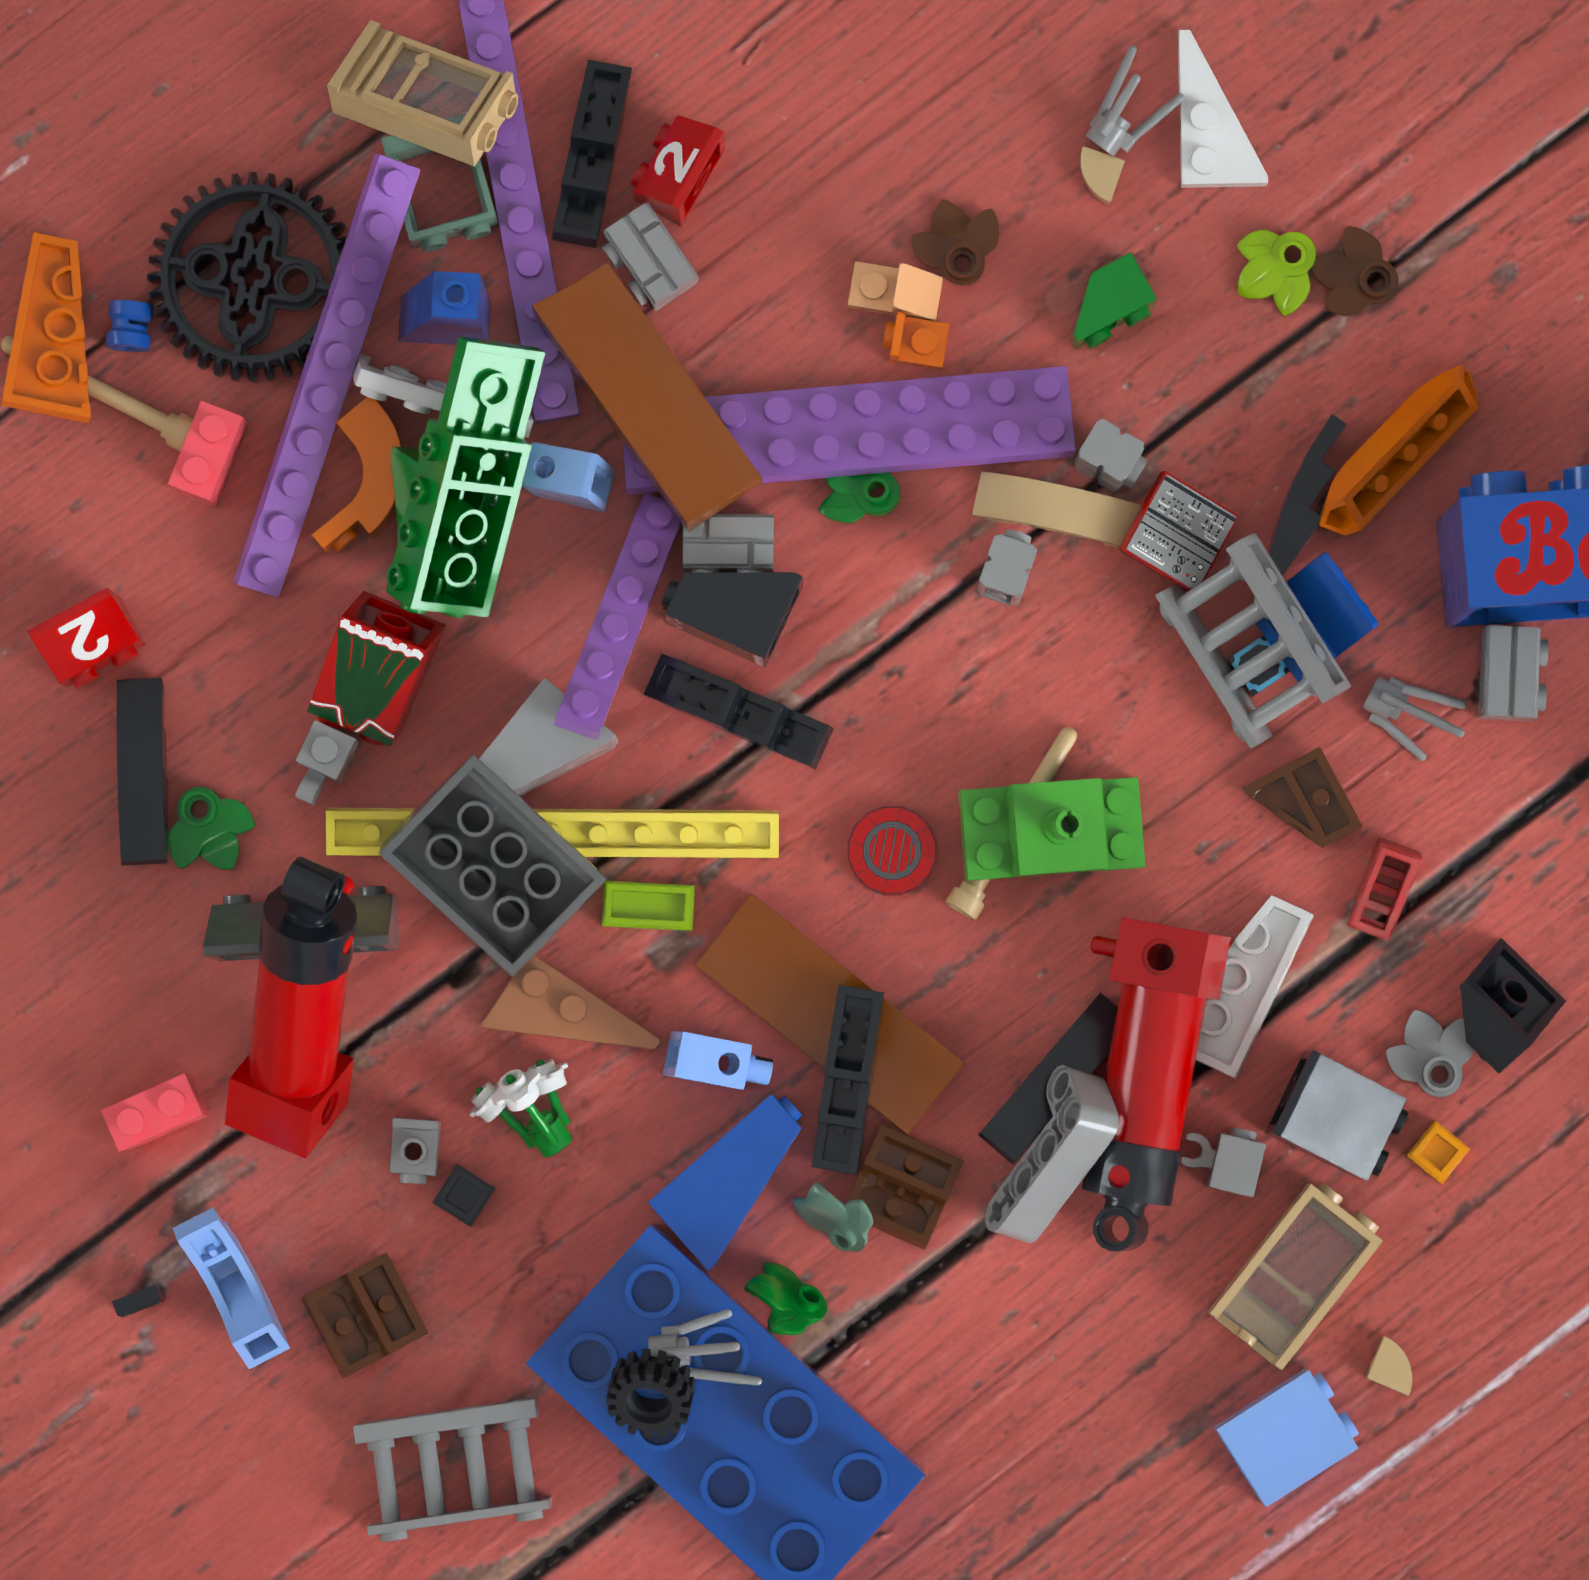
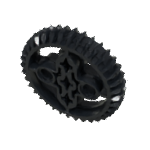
M250 172L248 175V185H242L240 176L235 173L231 175L232 187L225 188L221 178L214 179V186L217 189L215 193L209 194L204 185L198 187V192L203 199L196 204L192 197L189 195L185 196L183 201L189 210L183 214L179 209L173 208L170 212L175 220L178 221L175 227L166 222L161 224V230L169 236L168 241L155 238L153 245L158 250L164 252L163 256L150 255L148 260L151 265L161 268V271L147 274V280L150 283L159 284L161 287L152 289L148 292V295L152 301H164L153 309V313L157 318L170 316L163 321L160 328L165 334L178 330L172 336L170 343L174 348H178L188 342L182 353L187 360L193 359L200 352L197 366L205 370L214 360L213 373L217 377H222L227 366H230V376L233 381L238 382L242 376L243 369H247L249 381L257 383L259 370L264 369L266 378L271 382L275 381L276 378L275 367L281 366L286 377L293 375L290 362L297 360L299 366L302 369L304 368L306 362L304 355L310 350L320 317L304 336L287 347L264 354H247V350L261 344L269 336L276 309L292 312L306 311L314 307L323 296L327 297L347 237L336 238L344 233L346 226L343 221L328 225L336 216L335 210L332 207H328L318 213L324 200L317 194L308 202H305L309 194V189L305 185H301L294 194H291L293 181L290 178L286 177L278 189L276 188V177L274 174L268 173L265 177L264 185H259L257 173ZM244 201L260 202L259 205L245 211L240 216L234 228L232 244L230 246L203 243L194 247L185 258L179 257L187 237L208 215L230 204ZM275 204L284 206L299 214L319 234L330 260L331 281L329 283L324 282L319 268L311 261L285 255L288 242V228L283 217L273 210ZM265 221V225L271 235L263 236L261 243L257 245V241L251 233L259 232L261 225H264ZM271 251L272 257L279 267L275 275L269 266ZM208 260L219 262L220 271L215 278L203 280L198 277V270L204 262ZM231 260L235 261L232 267L230 265ZM257 265L263 280L257 279L254 281L253 286L249 287L243 277L244 275H252L253 269ZM177 272H182L187 286L194 293L221 300L218 316L219 328L223 337L234 346L232 351L222 349L210 343L189 323L182 311L177 296L175 276ZM295 275H303L309 279L307 289L299 295H292L286 291L288 280ZM231 281H233L237 288L236 301L227 288ZM274 287H275V289H276V291H277V294H276V295H275V294H271V293L273 292V290H274ZM249 309L255 324H247L242 332L235 321L236 319H243Z

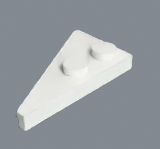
M1179 30L1177 34L1179 93L1185 96L1184 101L1179 104L1181 188L1267 186L1268 175L1190 30Z

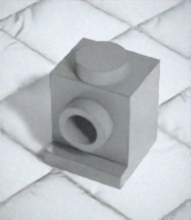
M393 1118L389 1173H400V1183L426 1184L427 1175L438 1176L442 1121ZM413 1142L418 1143L422 1148L421 1157L415 1161L410 1160L406 1156V1147Z

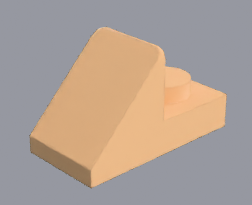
M855 261L847 308L896 316L897 311L906 312V317L936 321L943 277L904 263H900L899 268Z

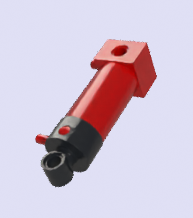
M297 857L289 867L283 884L268 894L263 905L259 939L260 961L250 1052L229 1078L225 1125L306 1159L348 1105L354 1058L339 1053L338 1049L348 969L353 956L357 912L355 904L348 896L354 888V883L350 877L304 857Z
M1121 917L1117 939L1095 936L1091 941L1090 949L1093 954L1114 957L1110 980L1122 983L1104 1079L1118 1112V1128L1110 1144L1084 1177L1082 1189L1104 1195V1209L1101 1210L1094 1220L1093 1234L1096 1242L1106 1250L1132 1251L1139 1248L1145 1242L1148 1235V1222L1144 1215L1145 1207L1148 1206V1203L1171 1206L1181 1151H1179L1206 1002L1207 998L1220 1000L1231 937ZM1172 951L1174 954V960L1172 962V965L1169 967L1168 956ZM1119 1216L1124 1217L1129 1225V1233L1123 1241L1118 1240L1112 1231V1225Z

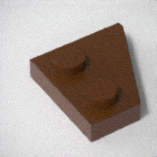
M1321 747L1243 787L1245 794L1296 828L1321 848L1363 827Z

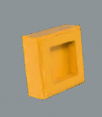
M1433 1120L1405 1156L1439 1184H1443L1470 1148L1437 1121Z

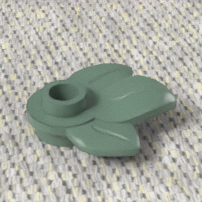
M819 1182L813 1184L806 1198H794L793 1206L797 1214L812 1228L827 1234L830 1242L839 1250L858 1252L867 1244V1234L873 1225V1217L863 1200H851L844 1204L828 1192Z

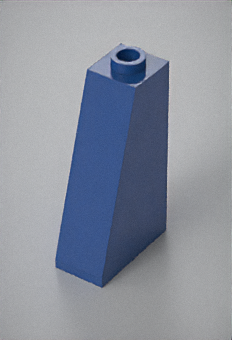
M433 271L404 293L400 301L398 341L457 345L459 336L489 341L491 302L480 273Z
M771 1094L648 1202L707 1271L716 1265L802 1129L796 1121L803 1115L785 1095L777 1101Z

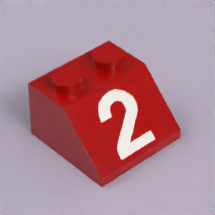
M677 115L672 125L664 123L653 143V147L658 150L650 164L644 161L640 164L633 176L631 185L636 187L633 192L636 202L641 205L648 202L657 214L682 227L725 151L724 131L717 127Z
M108 587L27 630L30 638L58 682L65 687L73 684L75 689L86 686L99 677L97 671L113 663L114 667H120L139 656L137 649L146 645L121 598Z

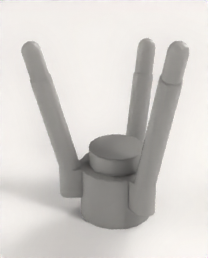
M1136 46L1128 48L1099 111L1089 124L1091 128L1085 135L1113 156H1115L1120 147L1129 152L1141 136L1185 99L1182 93L1177 94L1130 134L1126 132L1131 124L1119 115L1141 79L1138 74H1134L1113 107L1112 104L1137 52Z
M1379 676L1362 707L1372 713L1368 721L1383 728L1420 761L1426 759V754L1387 719L1388 717L1397 720L1401 711H1404L1457 737H1463L1465 734L1463 729L1407 702L1409 698L1407 695L1459 709L1466 708L1465 701L1408 685L1391 677L1390 681H1387Z
M725 1309L680 1325L662 1327V1335L649 1336L648 1347L651 1349V1356L657 1357L659 1350L667 1352L666 1360L670 1361L674 1355L681 1359L679 1366L681 1368L682 1365H690V1356L738 1351L740 1349L738 1342L689 1346L688 1337H679L688 1332L730 1318L732 1311ZM690 1368V1377H694V1379L756 1386L762 1383V1379L758 1376Z

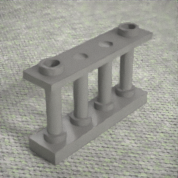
M1256 533L1242 538L1226 548L1231 557L1230 564L1184 594L1179 586L1174 585L1155 595L1160 603L1159 609L1162 617L1170 626L1176 628L1231 716V725L1235 734L1242 741L1247 742L1251 749L1273 737L1266 725L1268 722L1309 696L1318 697L1323 704L1352 687ZM1239 579L1246 581L1255 595L1254 603L1208 632L1194 609ZM1261 619H1270L1279 634L1278 641L1232 670L1218 647ZM1288 656L1294 658L1303 672L1302 680L1256 709L1242 685Z
M537 1397L355 1424L353 1426L355 1444L367 1443L368 1451L373 1452L382 1522L371 1523L367 1526L368 1536L379 1534L380 1542H388L408 1538L407 1530L511 1514H515L516 1522L543 1518L542 1510L552 1507L551 1496L536 1499L526 1428L530 1427L529 1418L539 1416ZM502 1423L503 1431L508 1430L518 1501L491 1505L481 1434L485 1433L484 1425ZM457 1429L458 1437H463L473 1508L446 1512L436 1441L440 1440L439 1432ZM412 1436L413 1444H418L428 1515L400 1519L391 1447H395L394 1438Z

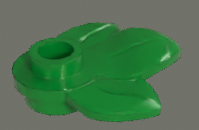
M891 472L824 478L833 491L821 503L818 510L824 517L840 523L856 522L866 514L884 516L891 513L899 504L901 498L900 486L896 479L891 476ZM877 487L885 488V492L881 497L873 498L870 496L873 489Z
M193 787L188 789L179 798L177 803L179 820L168 834V846L171 857L180 869L189 866L201 855L207 862L218 868L232 870L239 855L237 834H243L255 827L250 811L244 804L235 799H220L215 792L208 788ZM199 801H204L208 806V813L203 818H196L192 813L194 804Z
M764 1262L762 1265L764 1274L754 1276L744 1287L746 1292L773 1308L768 1318V1330L772 1333L781 1335L802 1334L807 1326L821 1321L827 1313V1302L821 1292L812 1285L802 1283L794 1272L778 1263Z

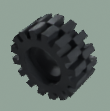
M642 1349L641 1357H638L636 1352L633 1351L627 1354L626 1360L621 1357L617 1361L616 1368H613L606 1404H609L608 1413L610 1417L616 1415L615 1423L619 1427L628 1423L627 1432L635 1435L637 1429L644 1430L643 1437L651 1438L652 1431H657L659 1438L667 1436L668 1428L673 1433H676L680 1430L681 1424H686L693 1401L695 1380L694 1377H690L691 1370L687 1365L679 1368L681 1359L675 1355L669 1361L665 1359L667 1353L665 1351L659 1350L657 1357L651 1356V1349ZM640 1388L655 1389L666 1397L651 1399L640 1395L635 1390Z

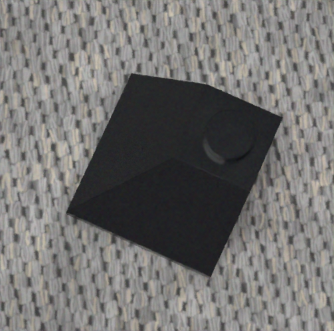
M1502 938L1493 945L1460 985L1466 1042L1477 1052L1481 1059L1500 1073L1534 1043L1566 1002Z

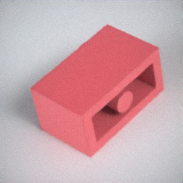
M200 401L168 485L177 493L217 507L249 426L244 417Z
M183 1073L101 1110L118 1152H128L209 1116L193 1076L188 1073Z

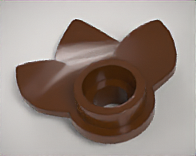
M943 199L939 202L932 215L931 232H921L912 235V248L915 256L923 265L941 270L945 279L954 285L967 286L973 284L981 277L985 266L984 257L997 246L999 224L991 208L981 211L969 220L968 216L960 208ZM959 257H965L970 261L971 267L967 271H958L954 267V261Z
M1348 226L1345 228L1343 252L1336 251L1316 257L1312 267L1317 281L1324 287L1332 290L1326 300L1325 309L1337 315H1354L1359 313L1368 303H1384L1393 297L1398 288V274L1390 263L1383 260L1380 242L1373 235L1357 227ZM1371 275L1381 277L1383 287L1378 290L1370 288L1367 283L1368 277Z

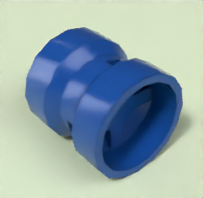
M131 300L110 301L108 316L112 320V328L106 333L105 347L125 352H149L151 336L147 333L148 323L153 320L154 306L145 302Z

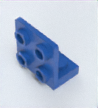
M1326 552L1319 555L1286 582L1334 659L1378 626V621L1370 612L1367 604L1362 601L1345 578L1340 567L1335 564ZM1263 618L1255 623L1270 645L1278 641L1279 634L1270 619ZM1289 656L1284 658L1282 661L1297 682L1301 681L1303 672L1295 659Z

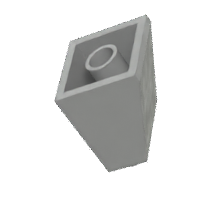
M545 678L479 758L520 797L613 750L619 743L616 734L604 725L598 740L555 726V718L565 694Z

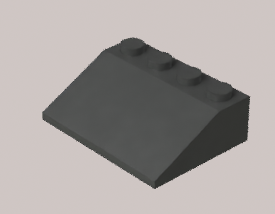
M474 754L382 843L379 854L512 977L607 880L606 876Z
M386 886L359 888V896H349L355 904L357 912L353 953L400 950L397 896L395 894H386ZM250 895L223 896V905H212L203 944V956L217 961L260 959L259 939L262 911L265 902L251 903Z

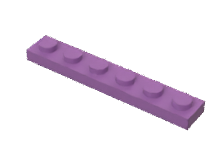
M647 493L643 494L557 712L555 726L595 740L599 738L682 524L665 499Z

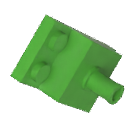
M1138 777L1012 784L1006 787L958 791L965 881L1146 867Z

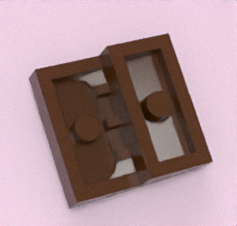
M881 1124L847 1202L856 1199L863 1200L873 1217V1225L871 1227L925 1250L964 1161Z
M387 1253L301 1298L342 1379L428 1334Z

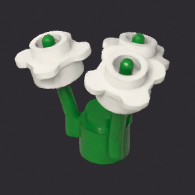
M540 1059L536 1064L530 1066L527 1072L514 1069L504 1074L494 1085L488 1081L482 1087L476 1088V1094L471 1099L475 1106L469 1115L472 1118L475 1115L477 1117L480 1116L487 1123L499 1116L521 1136L529 1149L536 1147L544 1158L557 1154L573 1139L572 1134L566 1127L571 1120L564 1111L556 1092L557 1089L567 1084L564 1076V1069L568 1067L567 1062L555 1065L554 1059L545 1061ZM547 1094L553 1114L549 1109L541 1112L538 1111L534 1105L538 1096ZM507 1106L511 1111L525 1109L531 1117L527 1122L529 1130L505 1107Z

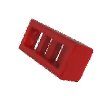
M1379 837L1349 915L1347 926L1390 941L1423 860L1421 853ZM1385 856L1406 863L1404 871L1384 864ZM1378 873L1400 881L1398 888L1377 881ZM1371 890L1393 898L1392 905L1390 906L1369 898ZM1364 907L1387 915L1385 923L1362 915Z

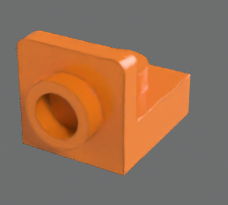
M897 311L895 323L886 322L882 348L891 349L889 362L942 370L950 324L906 317V312Z

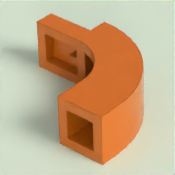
M366 397L336 422L361 456L363 479L360 489L351 503L312 534L327 554L334 548L340 553L349 547L359 537L356 530L361 526L375 539L396 513L390 454L392 446L403 447L392 421L376 399Z

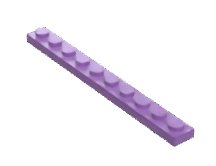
M458 0L469 61L504 74L506 71L512 72L515 92L519 97L515 113L510 119L505 118L497 131V138L492 149L486 152L521 345L537 347L545 352L532 404L535 423L541 424L579 417L580 413L572 369L538 323L532 309L533 304L557 293L505 3L504 0Z
M374 153L233 579V583L279 598L421 170L419 168Z

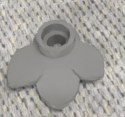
M1419 1010L1413 1011L1405 1025V1045H1397L1386 1050L1388 1064L1399 1078L1418 1082L1420 1088L1428 1095L1433 1097L1449 1096L1459 1088L1463 1076L1461 1067L1474 1053V1049L1466 1042L1464 1018L1454 1021L1443 1029L1431 1016ZM1435 1066H1441L1447 1072V1078L1441 1084L1434 1082L1431 1078V1071Z

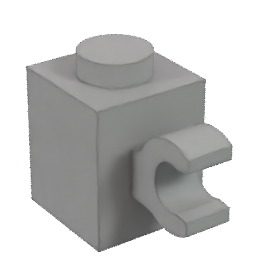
M314 720L295 760L301 766L309 769L301 781L295 797L314 806L327 778L342 784L360 746V742L351 736Z
M1230 1127L1229 1135L1222 1133L1217 1135L1213 1150L1203 1135L1188 1133L1185 1139L1198 1143L1201 1152L1195 1159L1181 1157L1180 1163L1191 1168H1209L1205 1187L1254 1198L1266 1144L1255 1142L1257 1136L1255 1132Z

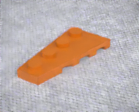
M33 232L0 406L90 424L91 408L88 395V369L85 356V329L82 317L78 241Z

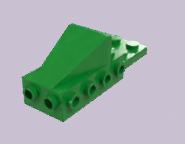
M459 336L438 420L428 419L426 431L419 442V449L392 446L390 455L398 522V543L393 563L387 571L386 592L401 602L400 607L402 609L417 614H426L427 611L441 612L456 618H464L466 615L489 617L532 445L523 439L545 352L539 348Z

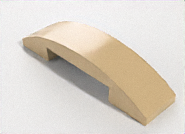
M981 471L972 516L1016 525L1017 523L1103 542V545L1119 548L1142 505L1060 484Z

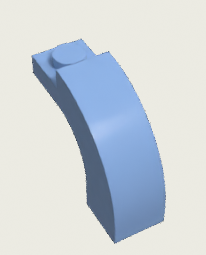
M212 1207L174 1227L173 1231L178 1243L205 1282L221 1314L231 1343L247 1367L251 1369L290 1349L279 1319L255 1269L227 1221L223 1222L215 1208Z

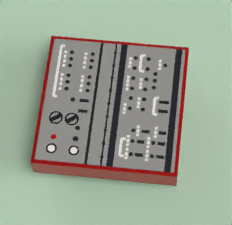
M1160 471L1118 550L1188 592L1205 581L1239 515L1167 471Z

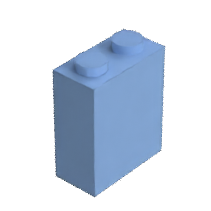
M1302 1369L1213 1426L1259 1501L1265 1507H1268L1358 1449L1353 1438L1359 1432L1345 1411L1338 1415L1328 1401L1329 1398L1334 1396V1393L1320 1372L1312 1376L1308 1369Z

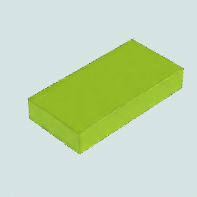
M605 881L602 927L693 931L695 885Z

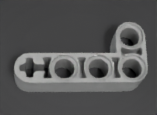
M1065 1065L1058 1066L1052 1072L1047 1084L1046 1095L1053 1117L988 1204L985 1224L989 1231L1026 1243L1035 1242L1116 1134L1119 1121L1118 1112L1106 1081L1103 1078Z

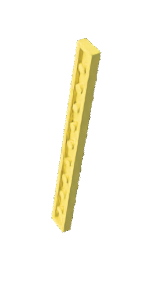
M327 807L326 855L381 856L379 851L382 843L416 808ZM534 809L584 857L779 858V810Z

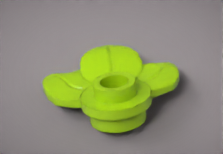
M1258 230L1246 235L1237 244L1239 251L1249 260L1239 276L1238 294L1241 297L1252 299L1273 295L1282 315L1286 316L1293 313L1302 305L1310 292L1311 285L1308 271L1313 267L1316 260V247L1313 241L1301 232H1287L1279 236L1268 230ZM1291 245H1295L1301 250V258L1296 263L1289 262L1285 257L1286 249Z

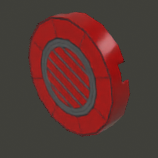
M883 806L866 813L854 825L848 840V862L854 876L868 890L883 896H901L917 889L930 876L937 859L936 839L930 825L918 813L902 806Z

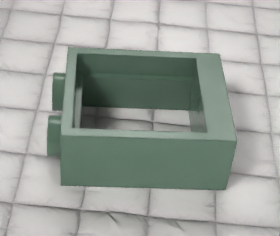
M465 115L448 119V121L460 125ZM392 135L381 138L385 156L397 161L435 152ZM479 159L475 167L470 166L483 212L419 230L410 200L404 223L413 249L421 247L423 252L438 250L448 245V239L462 235L465 236L466 240L481 238L491 233V227L499 225L481 159Z

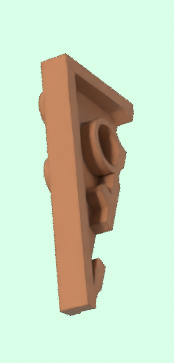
M535 955L513 976L481 1024L485 1028L492 1030L653 1050L662 1041Z

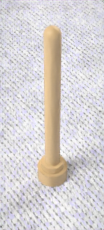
M6 336L1 341V349L9 355L13 336ZM88 375V395L160 431V437L166 439V445L181 451L194 418L184 413H181L179 416L171 413L168 416Z
M1065 727L1060 731L1029 783L1051 782L1077 740V732L1073 728ZM990 880L963 881L959 888L954 886L945 903L963 916L976 921L985 906L982 903L986 896L983 891Z

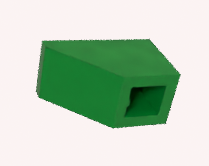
M1131 252L1091 273L1071 340L1075 349L1084 344L1089 349H1092L1112 337L1110 330L1123 323H1126L1127 327L1131 328L1152 315L1149 309L1154 307L1157 298Z

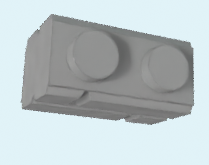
M648 202L642 204L626 217L621 218L603 231L607 244L601 248L615 269L623 265L633 280L628 282L627 286L640 306L648 302L652 309L657 311L699 282L698 274Z
M1102 418L1099 421L1097 420L1080 448L1074 462V470L1091 480L1095 477L1098 478V484L1114 494L1121 491L1124 485L1132 489L1148 462V459L1141 456L1144 450V442L1127 432L1121 435L1120 428Z
M715 514L689 533L683 526V571L692 573L774 572V514Z
M1006 529L1004 535H994L976 589L979 596L1012 607L1019 605L1037 553L1034 545L1030 544L1032 537L1011 529Z
M1488 625L1482 629L1478 719L1529 722L1538 718V711H1545L1547 687L1546 684H1539V666L1547 665L1549 646L1547 639H1541V628Z

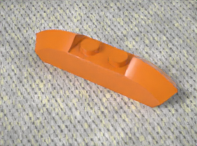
M1458 365L1423 384L1355 452L1337 473L1330 486L1320 515L1319 526L1345 536L1361 531L1479 408V397L1468 368Z

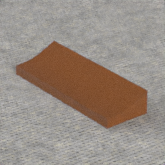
M608 262L563 290L532 305L534 317L688 533L763 482L759 472Z
M752 893L695 964L696 967L824 1069L838 986L842 985L874 991ZM885 999L883 1000L869 1105L908 1135L965 1063Z

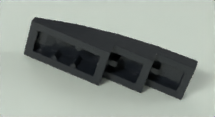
M588 59L571 132L570 149L561 184V196L552 231V240L592 248L597 247L632 73L631 67Z
M1333 414L1325 423L1299 466L1282 503L1268 546V554L1282 576L1319 526L1320 515L1309 507L1335 472V470L1323 463L1321 459L1347 425Z
M661 654L644 692L645 696L815 770L834 729L828 724L793 711L783 704L746 690L736 683L665 654Z
M162 678L117 680V780L122 866L166 864L168 861V779L166 776V731L164 728V683Z
M842 985L838 986L824 1069L825 1079L818 1115L819 1125L811 1166L813 1168L858 1175L879 1038L884 992Z
M1101 992L978 1134L1012 1165L1053 1117L1046 1095L1047 1084L1052 1072L1058 1066L1065 1065L1091 1074L1110 1052L1118 1007Z

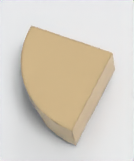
M1083 146L1080 155L1082 177L1092 194L1098 200L1110 205L1125 160Z
M1382 1335L1365 1378L1409 1396L1412 1387V1370L1409 1360L1404 1351L1394 1341Z

